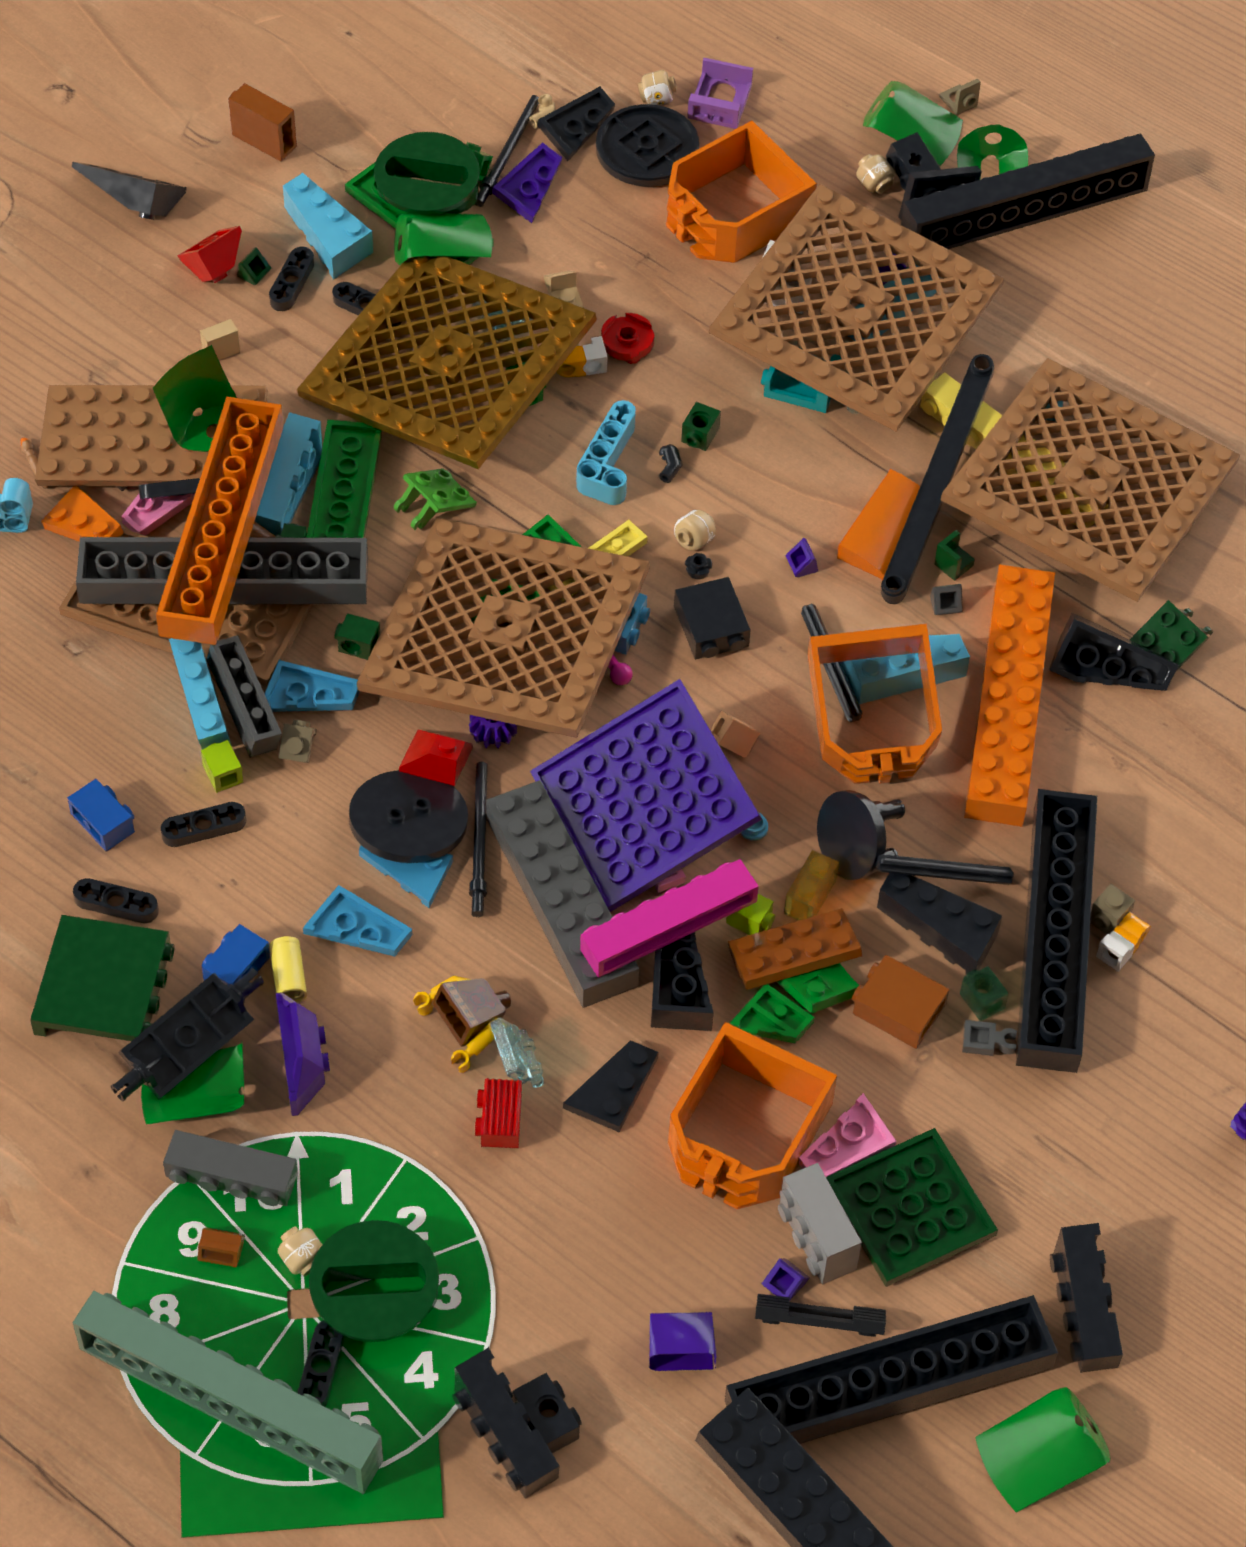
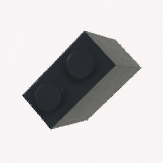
M729 577L675 590L674 608L695 660L704 657L711 658L717 654L739 651L749 647L751 629Z

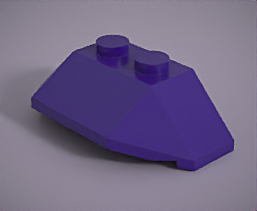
M280 992L276 993L290 1107L292 1116H297L325 1085L324 1072L330 1071L328 1053H321L320 1045L326 1044L324 1026H318L316 1014Z

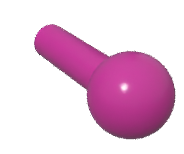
M612 655L608 665L612 682L619 686L628 684L633 677L631 667L626 663H619L614 655Z

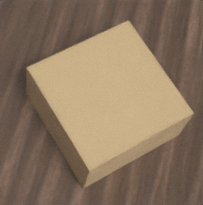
M231 319L200 330L202 349L212 345L219 361L240 353L238 330Z

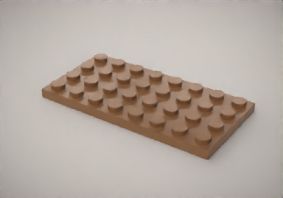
M49 385L35 481L38 486H138L150 483L196 479L201 477L209 451H193L179 446L172 436L152 389L155 385ZM231 385L237 398L267 402L268 390L266 386ZM196 409L193 415L200 416L203 412L202 409ZM212 424L208 427V437H214L218 424Z
M122 528L124 533L121 537H148ZM75 581L59 607L60 615L173 654L169 642L171 638L160 637L158 633L156 613L159 604H80ZM229 604L218 641L238 635L259 683L268 687L278 660L283 661L314 604ZM202 643L205 657L207 659L211 644Z

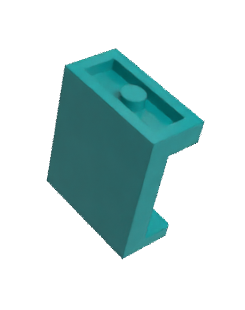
M832 354L830 361L842 360L841 355ZM772 366L763 371L761 384L765 385L764 397L823 413L827 412L831 397Z

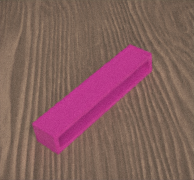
M741 859L732 863H724L715 871L705 876H696L690 883L682 887L671 888L663 896L654 900H646L639 904L637 908L627 913H618L610 921L599 926L593 925L580 936V950L599 978L756 903L759 886Z

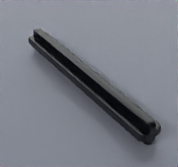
M812 603L804 605L801 614L811 637L829 635L816 605ZM841 662L824 663L825 670L849 722L859 721L862 718L863 712Z
M884 854L879 855L876 861V868L879 872L1003 885L1011 884L1014 877V872L1010 867Z

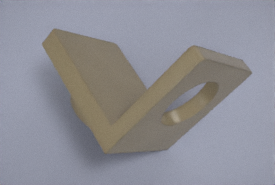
M975 79L962 86L959 84L940 93L939 97L956 115H959L977 106L981 82L979 79ZM953 94H956L955 102L949 98Z

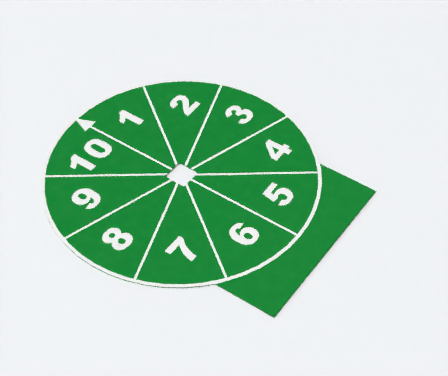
M329 1132L276 1134L239 1144L297 1160L298 1175L287 1206L279 1204L277 1206H269L258 1199L250 1197L241 1199L221 1190L208 1191L197 1184L189 1182L185 1184L174 1182L150 1206L134 1229L121 1257L112 1295L117 1297L122 1305L130 1309L137 1307L146 1312L150 1319L158 1323L164 1321L171 1324L177 1329L179 1334L187 1338L189 1336L197 1337L205 1343L207 1348L215 1352L222 1350L231 1355L235 1362L243 1366L252 1365L263 1373L264 1377L272 1381L275 1379L284 1381L296 1393H298L315 1327L323 1319L320 1316L302 1319L288 1318L287 1292L290 1290L309 1289V1275L303 1276L302 1273L292 1274L279 1256L278 1248L283 1242L281 1236L293 1227H297L298 1230L311 1228L323 1245L327 1239L339 1230L358 1222L382 1220L397 1223L412 1230L427 1243L434 1254L439 1271L437 1302L430 1313L414 1329L400 1337L382 1342H364L344 1336V1343L326 1408L330 1410L333 1408L339 1409L346 1413L351 1421L359 1425L362 1423L369 1424L381 1435L383 1462L364 1494L120 1370L126 1387L138 1408L152 1426L180 1450L181 1537L444 1518L438 1431L458 1409L452 1396L455 1388V1367L490 1347L496 1314V1290L491 1261L479 1229L463 1203L435 1174L414 1159L368 1139ZM207 1227L245 1234L237 1267L198 1260V1244L203 1228ZM420 1277L331 1281L326 1286L325 1292L330 1297L419 1292L425 1283ZM329 1330L327 1335H324V1349L329 1350L331 1337H335L332 1330ZM317 1359L313 1362L312 1369L315 1372L323 1373L330 1368L331 1364L326 1359ZM313 1381L314 1387L309 1395L320 1397L318 1396L319 1382Z

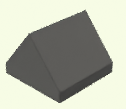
M961 584L932 588L930 599L935 615L963 612Z

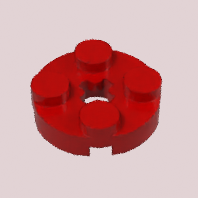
M625 313V317L617 318V315H614L605 321L601 329L606 353L629 364L638 363L640 358L649 354L654 346L655 335L652 325L648 319L639 314ZM629 334L632 335V339H624L622 337H627Z

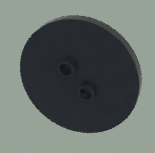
M652 104L633 105L616 111L601 124L596 136V153L603 168L618 180L636 186L654 187L669 184L673 162L699 149L698 133L685 116L673 109Z
M399 770L385 772L367 780L356 790L349 806V825L356 840L371 853L394 862L421 863L438 859L458 846L467 829V805L460 792L454 786L403 773Z

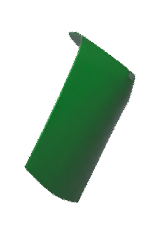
M891 81L879 94L867 112L863 126L874 128L897 141L918 132L937 164L941 166L958 142L963 120L906 84ZM894 91V96L888 97L890 92ZM880 101L878 107L872 112L875 105Z
M1000 124L976 128L963 137L958 144V168L978 166L981 170V161L988 155H994L999 160V174L1028 166L1029 156L1025 140L1015 130ZM990 133H998L1002 136V139L996 144H990L985 140V137Z
M406 212L398 216L394 239L395 262L401 265L408 258L422 256L491 257L492 233L486 219L481 214L440 213L421 215ZM410 217L412 222L407 225V218ZM402 235V246H401V249H400V251H399V250H398V243H399V238H400V236Z
M212 345L194 352L179 361L152 388L173 438L180 447L193 451H209L213 438L207 435L208 427L212 424H218L226 397L237 398ZM201 408L203 411L200 416H194L193 412L196 409Z
M242 1042L239 1045L218 1050L160 1100L143 1084L141 1101L146 1125L227 1113L244 1105V1094L241 1095L239 1093L241 1087L245 1090Z
M1067 1387L1048 1393L975 1437L982 1461L991 1480L1016 1513L1058 1489L1098 1470L1109 1463L1111 1459L1109 1449L1097 1424L1075 1394ZM1076 1415L1080 1417L1084 1426H1079L1076 1424ZM1086 1417H1087V1418L1090 1420V1422L1093 1424V1426H1094V1428H1095L1097 1434H1096V1433L1093 1431V1429L1090 1427V1425H1089V1423H1088Z

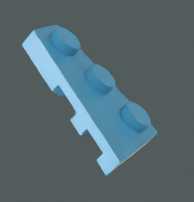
M278 660L266 689L265 697L272 712L353 710L360 691L357 688V679Z
M362 845L359 848V856L385 876H391L401 884L402 889L408 893L412 892L428 908H430L453 863V855L446 854L438 859L427 862L400 863L381 858L365 849Z
M340 885L336 887L303 927V934L394 957L413 935L412 928Z

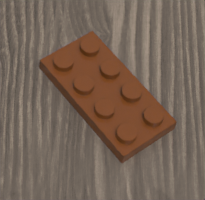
M843 908L728 941L730 954L746 990L862 957V948Z

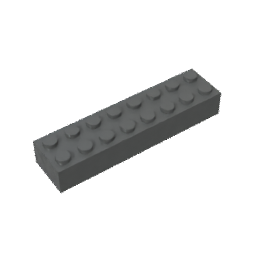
M541 780L487 799L486 819L582 1008L637 988L639 984V967L636 961L598 978L580 950L581 934L593 925L599 926L610 921L612 915Z

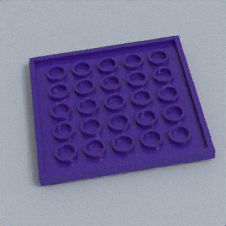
M680 679L530 771L535 782L541 780L609 912L622 906L762 820Z

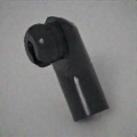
M672 444L662 446L659 451L662 460L666 461L667 464L659 474L660 479L665 483H670L682 467L679 450Z

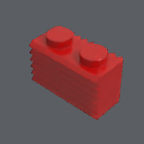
M487 1078L484 1082V1090L478 1089L477 1108H483L482 1117H476L475 1136H481V1147L519 1148L522 1104L521 1080Z

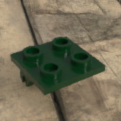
M1168 600L1130 640L1179 665L1178 670L1209 639L1207 635L1211 636L1213 630L1209 626L1205 628L1197 627L1187 617L1193 616V611L1190 608L1185 610L1178 609Z

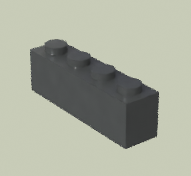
M239 636L219 640L216 645H210L206 660L249 757L277 750L282 732Z
M179 1130L174 1131L163 1161L165 1176L173 1182L197 1184L208 1191H226L234 1197L258 1199L269 1206H277L278 1204L288 1205L298 1175L297 1160L295 1158Z

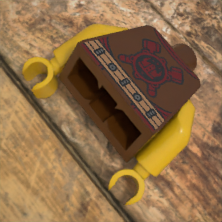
M452 976L433 987L431 993L417 992L413 998L415 1006L420 1005L417 1010L422 1016L431 1013L434 1005L461 1047H468L465 1051L456 1050L451 1056L452 1064L458 1059H465V1062L458 1068L460 1073L468 1071L471 1065L470 1058L474 1054L478 1056L494 1040L502 1027L501 1021L506 1013L505 1009L511 1006V998L508 992L504 990L495 993L487 980L483 978L468 979Z

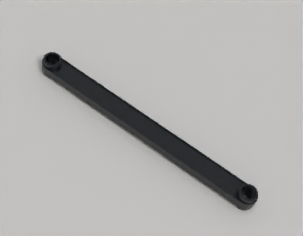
M986 354L976 355L970 362L882 580L881 595L885 602L889 604H898L906 596L943 503L941 501L942 492L953 478L993 378L994 363L992 358Z

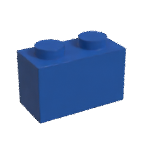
M94 779L67 797L70 814L105 851H108L135 832L133 825L135 817L131 809L126 804L121 805L117 801L113 790L108 785L103 786L97 779Z
M239 924L233 932L229 931L223 937L219 948L214 953L208 954L202 963L203 979L206 980L215 973L223 983L233 985L248 973L251 968L258 972L270 958L269 942Z

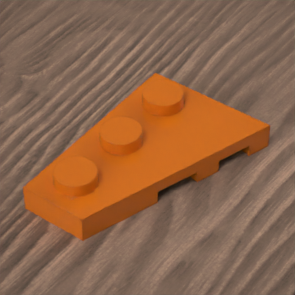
M73 486L41 520L45 530L79 542L80 537H121L124 533L121 525L78 486Z

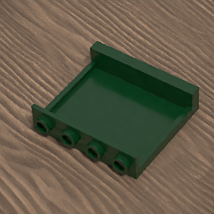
M61 915L30 1019L34 1035L46 1037L48 1028L126 1041L135 1039L153 1024L150 1023L152 1015H157L159 1011L160 996H158L160 988H164L166 985L167 961L172 962L175 945L170 942L169 931Z

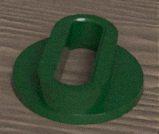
M417 132L392 141L380 152L374 166V178L379 196L388 204L402 211L421 215L462 213L470 209L477 201L479 163L473 151L459 139L438 132ZM394 175L405 176V177H412V178H419V179H425V180H432V181H439V182H445V183H452V184H459L460 186H458V185H451V184H444V183H438V182H431V181H424V180H418V179L397 177V176H394Z
M370 1220L349 1225L326 1240L316 1253L311 1265L309 1290L315 1310L332 1329L354 1340L382 1342L400 1337L420 1324L434 1308L438 1299L439 1271L433 1252L418 1234L397 1223ZM420 1277L425 1283L419 1292L332 1297L328 1296L325 1292L326 1286L331 1281Z

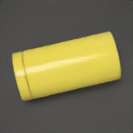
M291 936L276 938L269 944L276 993H284L297 1003L302 1002L307 997L300 942L297 938Z

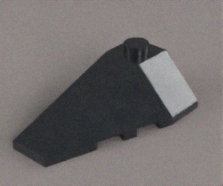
M72 162V167L128 209L138 211L141 218L154 220L155 215L166 217L187 190V187L159 180L146 179L142 176L122 173L91 164Z
M1071 613L1060 636L1049 670L1075 682L1102 683L1103 685L1113 684L1166 691L1179 665L1097 623Z

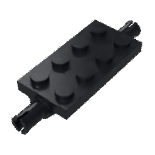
M251 968L248 973L233 985L223 983L215 973L210 975L119 1051V1054L128 1063L131 1070L115 1084L111 1085L114 1094L126 1086L117 1096L121 1101H125L127 1097L144 1084L159 1100L254 1020L246 1010L244 1003L245 998L264 984L261 975L250 983L249 981L258 974L255 969Z

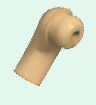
M544 94L538 98L540 104L538 106L539 112L529 117V122L533 128L538 127V119L555 111V103L552 101L551 95Z

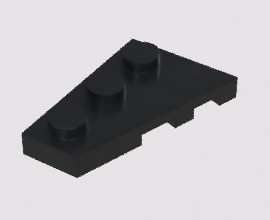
M599 86L538 119V127L564 158L569 161L614 111L615 103Z
M978 166L910 173L898 218L902 221L904 202L913 198L930 195L937 191L954 188L961 184L978 181L982 171Z
M630 1040L563 1102V1109L620 1132L658 1059L659 1052Z

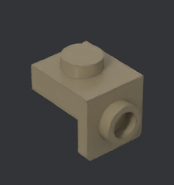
M293 719L292 725L284 723L279 758L309 763L313 736L316 735L317 729L310 728V722Z

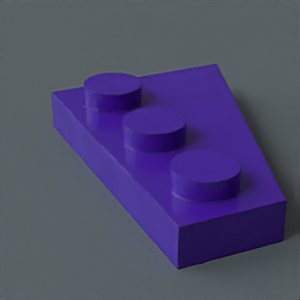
M542 142L493 187L492 194L532 223L560 167L562 157Z

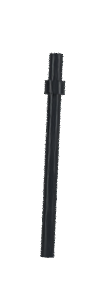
M531 96L489 175L483 178L479 186L480 191L475 203L476 206L483 207L488 196L492 195V189L497 184L500 174L528 125L529 117L534 114L539 104L538 96Z
M486 762L476 763L473 879L469 883V895L472 897L471 915L473 917L483 916L484 897L487 896V882L484 880L488 764Z

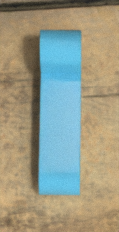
M622 400L612 405L577 465V490L585 496L610 505L621 504L626 498L627 476L624 471L615 468L614 465L635 429L636 409L631 402Z
M9 478L4 483L2 494H0L1 532L22 533L28 529L33 501L30 486L22 479Z

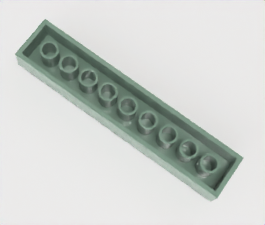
M93 1290L72 1322L80 1350L362 1494L367 1490L383 1462L381 1435L371 1425L366 1423L359 1425L351 1421L349 1416L343 1411L336 1408L330 1410L322 1406L315 1397L309 1394L302 1396L292 1391V1388L284 1381L279 1379L272 1381L264 1377L263 1373L252 1365L243 1366L235 1362L234 1358L222 1350L215 1352L207 1348L205 1343L197 1337L189 1336L187 1338L179 1334L177 1329L171 1324L164 1321L158 1323L150 1319L149 1315L137 1307L130 1309L122 1305L121 1301L112 1294L105 1293L102 1295Z

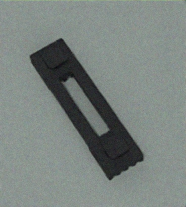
M758 1294L755 1319H761L763 1323L780 1324V1322L832 1328L859 1332V1335L876 1337V1334L884 1335L886 1310L854 1306L853 1310L793 1303L789 1302V1297Z

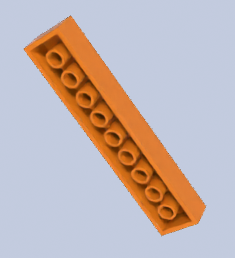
M226 397L156 613L160 637L211 645L217 644L283 431L281 404Z
M1001 564L998 566L964 818L1023 827L1028 802L1055 572Z

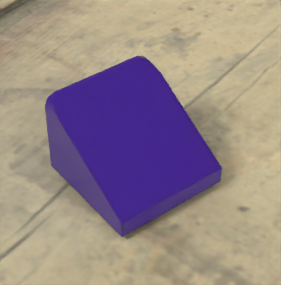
M779 1258L761 1284L774 1295L789 1297L791 1300L807 1283L810 1277L789 1260Z

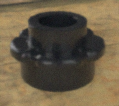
M695 553L685 560L686 571L693 579H704L708 576L713 566L711 559L706 558V555L702 553Z

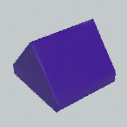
M802 538L785 555L795 577L818 572L816 558L807 539Z

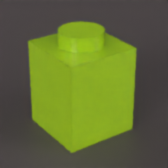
M228 740L221 743H213L201 750L203 767L216 793L244 783L242 766Z
M758 894L756 903L727 916L726 924L748 935L768 930L775 919V914L772 913L774 901Z

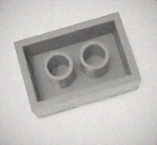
M813 1164L783 1177L778 1211L782 1220L785 1223L789 1222L792 1227V1237L798 1249L803 1248L808 1257L806 1262L813 1276L817 1275L823 1285L857 1270L862 1242L819 1164Z

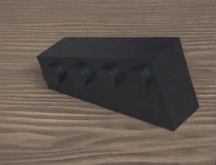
M889 873L879 892L877 904L879 910L906 930L911 929L921 937L920 940L928 946H934L944 954L946 960L953 965L955 963L966 970L965 974L974 980L999 933L1002 920L1001 914L913 875Z
M695 932L655 951L651 1028L712 1031L714 1012L712 1004H710L708 986L702 970V961L697 949Z
M1099 1223L1061 1227L1054 1252L1050 1254L1052 1273H1057L1059 1283L1056 1285L1057 1297L1059 1302H1064L1066 1310L1063 1314L1064 1327L1066 1332H1071L1073 1342L1070 1343L1071 1357L1073 1362L1078 1361L1080 1373L1118 1368L1123 1356L1115 1312L1108 1311V1308L1112 1307L1110 1283H1103L1105 1277L1104 1264H1106L1104 1250L1097 1251L1096 1240L1101 1235Z
M488 1347L455 1367V1388L452 1396L457 1407L462 1412L466 1410L472 1418L470 1424L475 1434L479 1438L484 1436L490 1445L488 1451L497 1465L502 1463L508 1472L506 1473V1478L514 1491L520 1490L524 1498H527L559 1478L560 1466L538 1429L533 1428L530 1430L528 1427L531 1421L527 1410L521 1401L513 1402V1394L509 1387L510 1382L504 1372L499 1375L492 1367V1360L495 1357Z

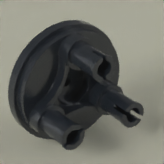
M844 790L831 794L824 801L817 820V837L821 853L834 873L847 880L862 879L878 871L876 861L879 855L899 856L894 848L886 849L884 822L885 820L899 819L904 816L905 806L901 804V800L897 799L884 803L880 801L872 802L861 793Z

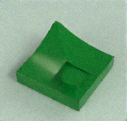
M840 963L776 981L811 1014L851 999L859 986Z

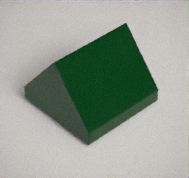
M257 247L253 248L238 264L237 277L252 285H256L271 269V266Z

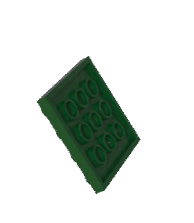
M935 1128L826 1177L860 1238L862 1248L885 1287L997 1236V1227Z

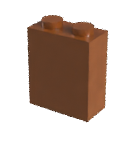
M246 83L237 91L232 92L228 98L232 135L282 162L297 147L294 110Z
M885 955L879 964L875 962L867 975L869 979L864 986L860 984L855 990L852 1001L855 1002L853 1014L917 1049L947 1004L950 989Z

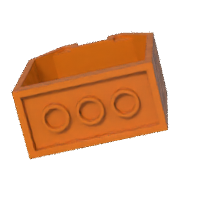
M751 120L673 162L668 187L669 199L666 227L673 234L676 233V238L681 243L694 239L697 243L690 246V251L697 258L736 263L768 245L770 240H777L815 191L817 183ZM745 164L779 198V200L734 223L715 220L691 193Z
M927 623L810 637L807 655L822 760L854 784L868 783L870 781L869 776L878 775L879 784L890 783L893 773L898 774V779L912 778L936 749L942 733ZM918 653L930 736L923 745L899 746L847 753L832 742L829 734L820 664Z
M725 1022L670 1114L668 1145L681 1182L696 1189L700 1180L703 1179L704 1190L702 1194L712 1199L718 1190L722 1188L728 1191L723 1203L736 1209L780 1198L783 1177L795 1172L799 1165V1157L808 1149L833 1105L837 1075ZM722 1064L812 1107L779 1165L756 1171L741 1164L740 1161L684 1135L683 1129Z

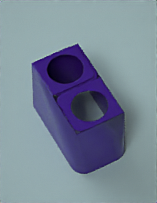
M712 1312L650 1313L649 1368L651 1370H713L712 1354L714 1355L716 1369L717 1356Z

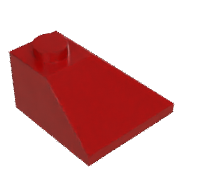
M240 226L220 229L177 256L202 282L211 280L214 283L219 282L228 276L227 271L235 265L242 229Z
M418 729L399 766V771L455 786L473 749V744Z

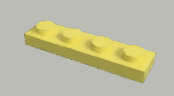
M628 520L588 549L630 556L647 544L648 536ZM573 577L562 581L564 586L575 582ZM553 585L548 587V589L554 591L557 587Z

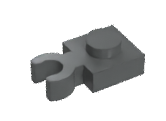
M965 1020L962 1052L993 1056L994 1048L1004 1054H1015L1016 1044H1009L1005 1040H1016L1017 1030L1006 1028L1000 1032L996 1031V1023Z

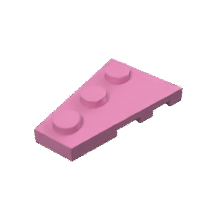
M138 494L121 516L122 523L130 531L146 536L190 505L195 494L140 499Z
M863 1093L856 1100V1103L837 1119L836 1124L827 1133H823L799 1157V1165L804 1169L818 1163L825 1177H828L896 1146V1140Z

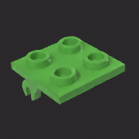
M441 468L404 474L403 479L409 486L403 496L394 504V510L397 513L400 510L405 512L422 494L427 499V502L419 515L410 524L414 530L417 527L421 530L436 513L472 508L476 506L477 502L469 495L465 488L461 487L452 478L450 472Z

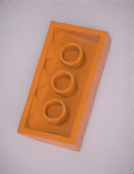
M890 469L840 542L837 559L883 580L920 486L906 476Z

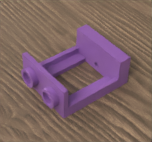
M703 58L700 80L695 94L691 93L688 101V119L737 129L752 87L753 68ZM721 83L731 85L736 91L733 102L709 97L713 86Z

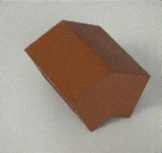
M207 1227L203 1228L198 1244V1260L237 1267L245 1234Z

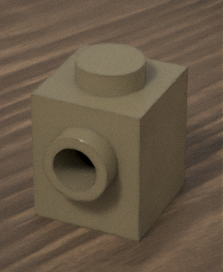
M1110 884L1093 903L1090 923L1110 935L1121 920L1129 912L1132 913L1135 900Z

